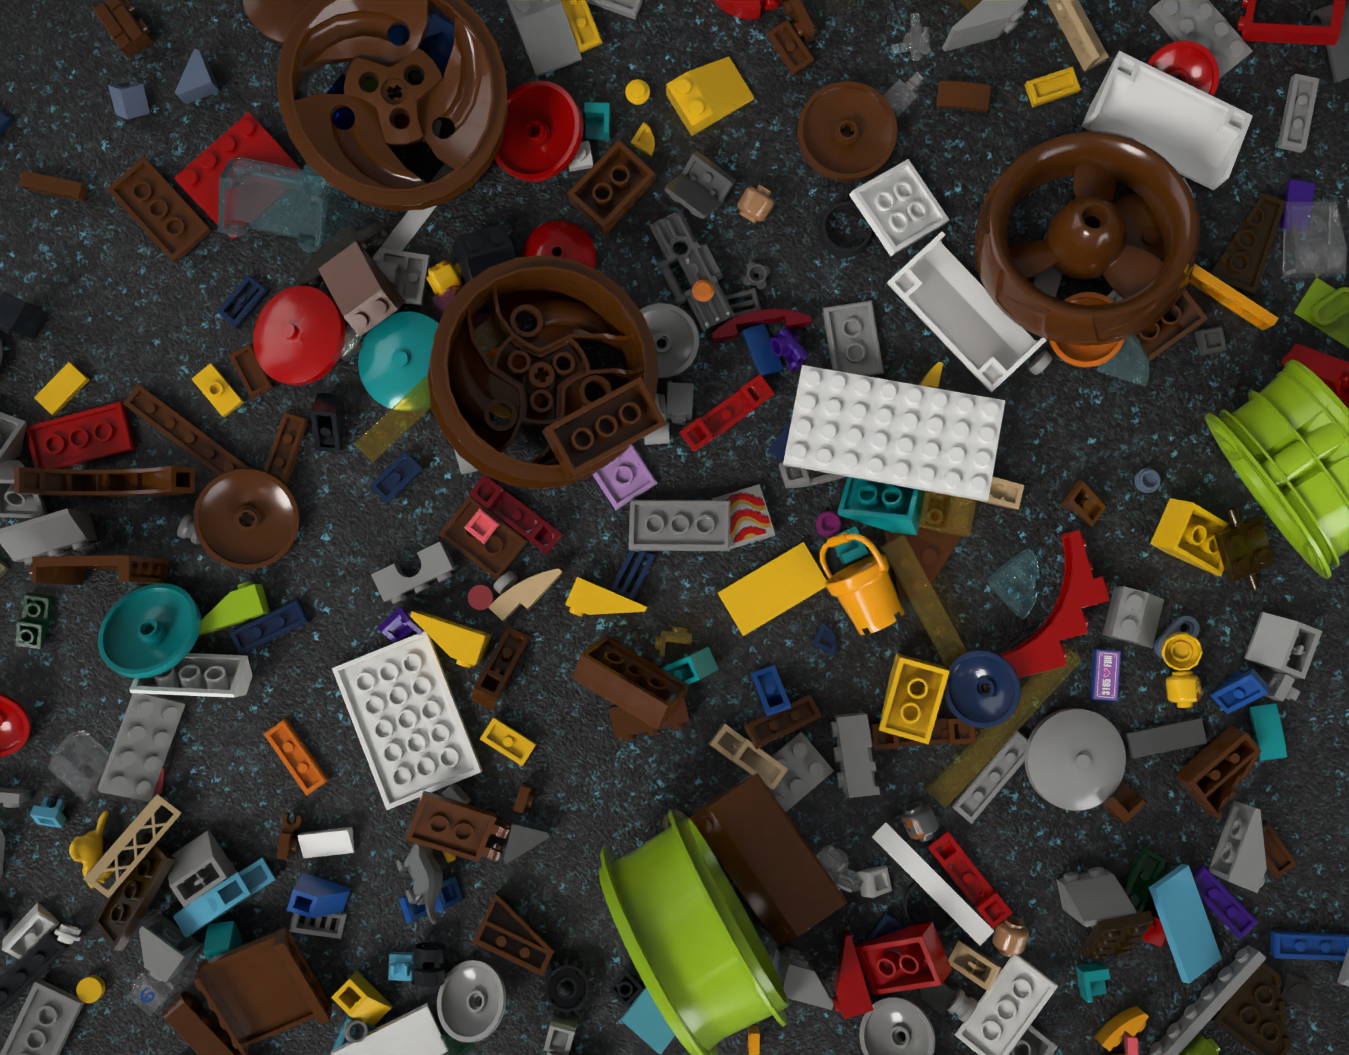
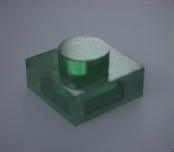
M447 1032L440 1036L448 1055H465L476 1047L474 1042L458 1041Z

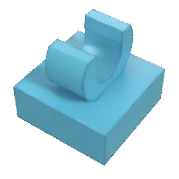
M48 797L43 799L41 806H33L30 816L38 825L63 828L66 817L62 814L65 808V803L62 799H58L56 806L49 808L52 801Z
M391 952L389 954L388 980L411 981L412 967L416 965L412 961V952Z

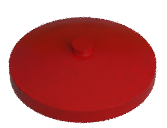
M548 81L524 83L507 94L508 116L503 141L494 159L511 176L522 181L539 182L558 175L572 162L582 141L583 118L577 102L559 85Z
M294 286L281 291L264 306L255 325L253 347L260 367L268 376L287 385L302 386L316 382L335 366L343 351L346 338L345 319L335 300L317 288Z

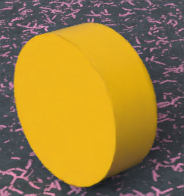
M97 975L85 977L77 985L76 993L78 998L84 1003L97 1001L105 993V982Z

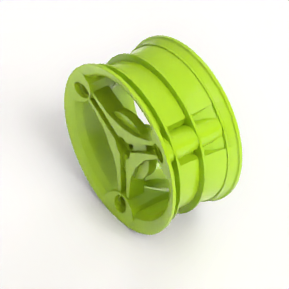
M1291 359L1285 363V368L1260 393L1251 390L1248 393L1249 402L1231 414L1222 409L1219 412L1220 418L1212 413H1208L1205 415V420L1224 455L1265 513L1300 556L1320 576L1328 579L1332 576L1329 564L1337 568L1340 566L1338 557L1349 551V409L1317 375L1302 363Z

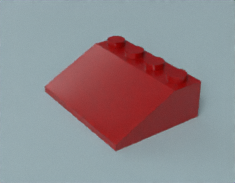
M248 112L176 175L174 179L213 221L234 240L299 183L306 174Z

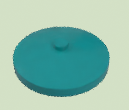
M399 312L391 314L369 330L360 348L358 368L361 381L374 400L387 408L400 412H415L431 406L427 377L434 334L439 325L437 321L417 312Z
M151 584L138 588L121 598L107 613L98 634L99 653L112 670L128 678H148L166 672L184 659L193 648L201 628L199 607L185 590L175 585Z

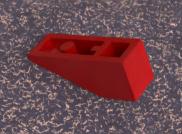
M848 929L843 930L834 981L836 996H832L835 1011H841L844 1019L874 1011Z

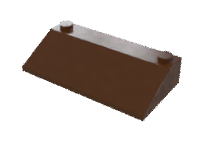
M758 772L702 805L690 818L778 946L798 937L846 904L847 900Z

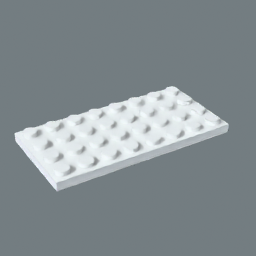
M802 365L783 465L987 502L989 500L1005 400Z

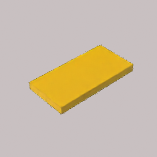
M802 542L718 592V595L742 636L825 588L827 580L805 543Z

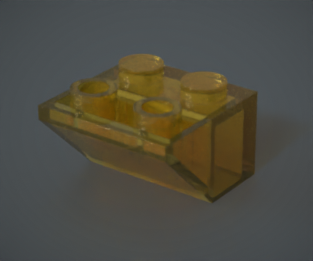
M925 491L919 527L938 533L969 537L976 500Z

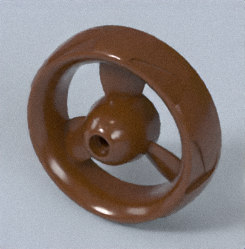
M1090 130L1088 132L1066 134L1028 148L1016 157L995 180L985 198L975 229L974 253L981 281L994 303L1012 321L1027 331L1042 338L1069 345L1089 346L1114 343L1137 335L1153 326L1173 308L1183 294L1193 272L1200 238L1199 212L1192 190L1185 178H1182L1164 157L1148 146L1136 141L1132 137L1107 131ZM1073 175L1076 199L1063 206L1054 215L1046 239L1022 242L1009 246L1008 222L1021 200L1035 188L1048 181ZM1117 182L1137 193L1155 214L1163 237L1162 261L1143 249L1126 245V224L1120 209L1112 202ZM1052 266L1062 274L1073 279L1087 280L1103 275L1111 288L1124 300L1102 305L1070 303L1045 293L1030 282L1028 278L1034 277Z

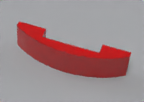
M759 374L741 387L739 391L701 418L696 419L679 433L691 450L696 452L748 416L775 394L761 374Z
M948 831L927 846L992 929L1012 914V911L997 892L993 890Z

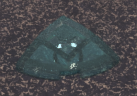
M1134 335L1125 339L1118 353L1106 363L1099 365L1097 371L1146 386L1149 378V361L1140 346L1139 339Z
M1030 548L1022 551L987 579V582L996 594L1021 619H1025L1028 616L1038 596V591H1033L1036 586L1035 578H1040L1038 563L1033 551Z

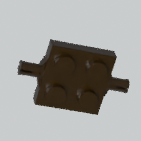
M1231 507L1226 510L1230 524L1224 530L1214 534L1228 581L1235 582L1247 577L1250 590H1256L1261 588L1257 573L1261 569L1275 563L1261 516H1253L1249 519L1241 520L1238 507Z

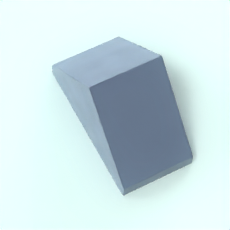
M195 48L174 92L186 104L220 91L208 60Z

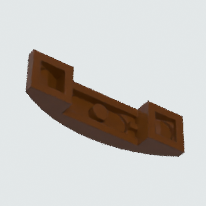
M957 717L936 718L929 744L879 731L880 723L871 724L874 750L907 746L976 743L975 727L964 723Z

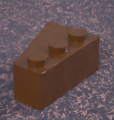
M497 892L472 943L543 976L554 953V948Z

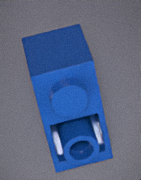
M302 872L293 888L287 911L309 918L343 912L351 888Z

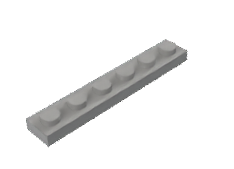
M1250 945L1240 949L1235 955L1234 961L1219 972L1218 978L1211 985L1202 990L1200 998L1184 1010V1015L1177 1023H1173L1168 1027L1166 1035L1150 1047L1147 1055H1178L1265 961L1266 957Z

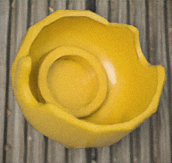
M1175 632L1169 635L1161 647V655L1165 663L1178 671L1190 670L1196 666L1203 653L1199 640L1186 632Z

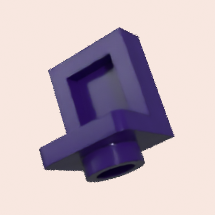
M401 606L378 626L380 631L394 643L403 640L413 630L419 635L424 632L410 617L412 610L407 612Z

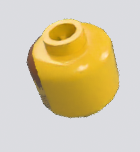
M446 259L430 267L428 270L429 276L426 279L435 295L439 293L441 296L446 297L463 286L461 280L463 274L458 263L453 265L450 260Z
M1193 671L1172 672V676L1167 677V699L1170 702L1177 703L1178 708L1193 707V702H1198L1202 699L1201 680L1198 676L1193 675Z

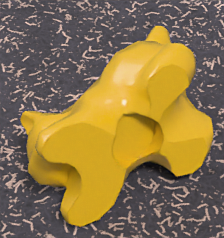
M104 811L98 818L96 830L89 831L83 836L75 837L69 846V853L72 859L83 863L82 872L84 877L103 856V834L109 814L108 811ZM113 871L103 872L96 881L106 882ZM87 882V884L89 885V887H90L91 889L94 888L92 885H90V884Z

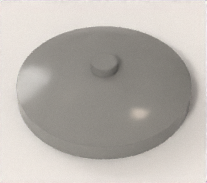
M1066 708L1046 716L1033 729L1025 748L1024 761L1028 779L1032 787L1043 799L1066 810L1080 811L1100 805L1116 791L1125 772L1126 753L1119 732L1105 717L1086 709Z

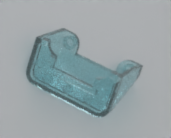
M246 158L231 159L219 177L218 232L227 234L230 237H240L249 228L297 238V245L303 251L320 253L324 239L331 185L317 173Z

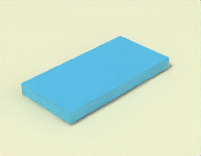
M1181 864L1150 886L1149 890L1181 980L1184 983L1190 984L1222 958L1189 865Z

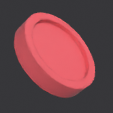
M474 586L468 593V602L476 610L487 609L493 602V593L487 586Z

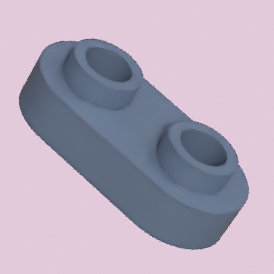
M1179 616L1175 618L1156 639L1154 650L1160 658L1163 659L1161 655L1162 643L1169 635L1181 632L1180 626L1182 624L1186 626V633L1195 637L1198 636L1199 624L1193 617Z

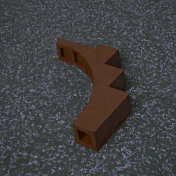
M166 466L116 470L14 468V494L51 495L72 498L98 496L124 498L132 496L165 497L195 493V467Z

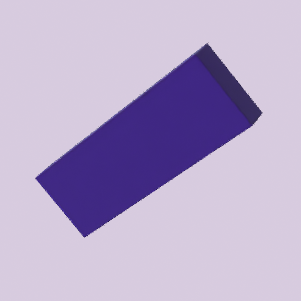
M1200 865L1192 873L1201 901L1241 940L1258 921L1205 866Z

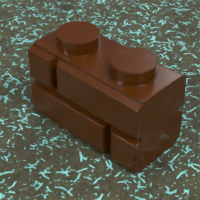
M106 0L105 3L102 2L93 8V12L119 49L128 58H132L141 49L143 50L152 44L153 41L148 35L151 30L142 18L137 20L134 16L137 10L129 0Z

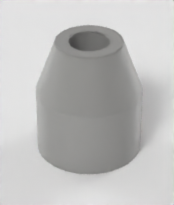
M352 1020L344 1028V1036L350 1042H361L367 1036L368 1029L362 1021ZM355 1027L356 1032L353 1035L350 1034V1029Z

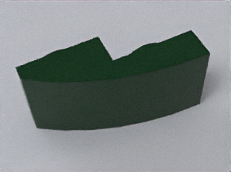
M30 592L24 594L22 619L17 621L15 645L35 649L43 648L50 624L54 596Z

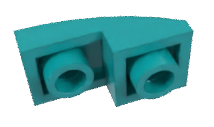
M1269 704L1250 707L1248 711L1255 733L1253 739L1262 751L1259 755V761L1286 758L1285 739L1277 705Z

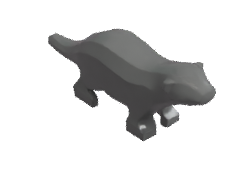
M413 843L406 860H397L396 864L400 873L407 869L414 881L413 891H405L408 902L419 906L425 904L428 919L432 924H436L435 905L443 883V872L434 857L432 848Z

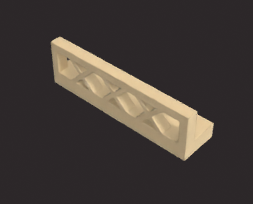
M1046 0L1084 72L1105 62L1109 58L1079 0Z
M157 793L88 872L84 880L109 898L182 812ZM161 805L173 813L166 823L155 824L154 813ZM151 817L152 824L144 825ZM163 826L156 834L155 827ZM152 828L153 839L148 844L137 845L136 834L140 829ZM133 838V844H134V845H133V846H126V845L131 841V839ZM145 847L142 850V852L139 855H137V848ZM134 849L135 860L130 865L118 866V854L122 850ZM115 859V867L107 868ZM126 869L119 877V870ZM115 870L116 882L109 890L96 881L103 872Z

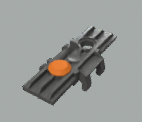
M681 210L650 224L649 227L666 260L657 264L656 267L658 271H662L676 298L674 300L675 304L679 306L688 302L703 331L733 317L734 313L718 284V280L723 278V274L717 266L708 245H699ZM678 242H683L687 245L688 250L685 254L679 255L674 252V245ZM678 264L679 268L684 271L690 283L689 290L683 292L670 266Z

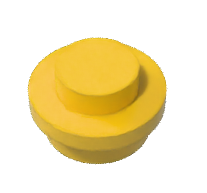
M639 79L631 81L625 90L626 98L635 105L645 103L650 96L648 84Z

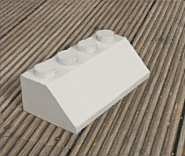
M188 653L184 659L166 672L148 678H134L129 690L130 693L235 698L247 694L253 675L248 656Z

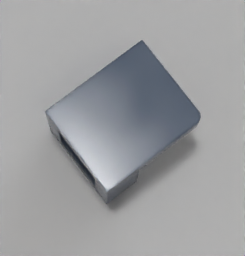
M127 80L108 85L116 115L125 119H131L150 113L142 83Z

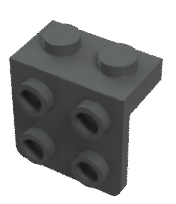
M695 151L683 172L668 183L664 190L672 200L681 203L689 209L691 214L705 219L724 202L736 179L700 152Z

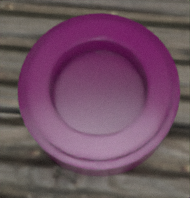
M832 511L823 512L816 519V529L823 536H833L841 528V519Z

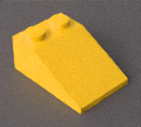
M730 57L690 70L666 84V96L691 136L754 100L753 94Z
M1170 498L1150 544L1169 555L1221 577L1224 566L1214 534L1224 530L1229 524L1193 502Z
M422 611L411 612L410 617L451 658L457 659L456 664L471 668L483 663L492 637L491 634Z
M896 653L887 686L879 731L929 744L950 671L945 666Z

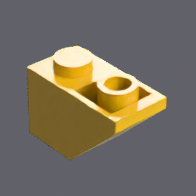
M358 971L331 997L349 1016L373 1027L393 1007Z

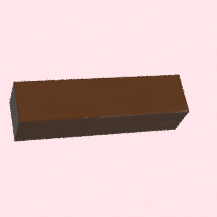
M21 171L18 184L28 191L82 202L86 201L89 188L81 182L27 171Z

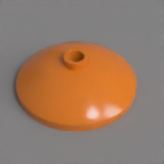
M1094 292L1078 293L1064 300L1082 305L1114 303L1109 297ZM1051 340L1049 342L1057 356L1066 363L1077 367H1095L1112 359L1121 349L1124 340L1089 346L1069 345Z

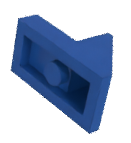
M775 665L751 673L767 716L791 708Z
M1254 669L1244 674L1237 670L1219 685L1210 696L1226 714H1229L1268 694L1270 687Z

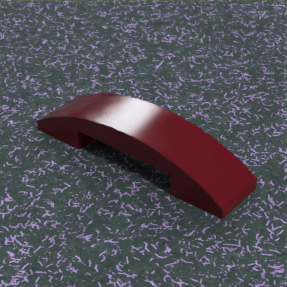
M765 309L749 312L731 319L712 333V343L737 339V329L783 321L784 328L788 327L790 330L809 327L812 322L811 316L786 309Z
M486 475L480 478L469 493L470 496L547 555L563 535Z

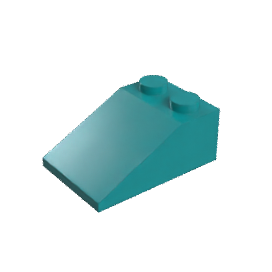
M847 477L837 513L839 516L892 533L917 535L927 491Z

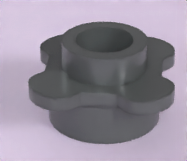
M754 262L748 263L746 266L747 274L743 277L744 285L757 286L760 290L764 289L767 285L766 277L770 274L769 267L755 264ZM754 274H758L759 277L755 278Z

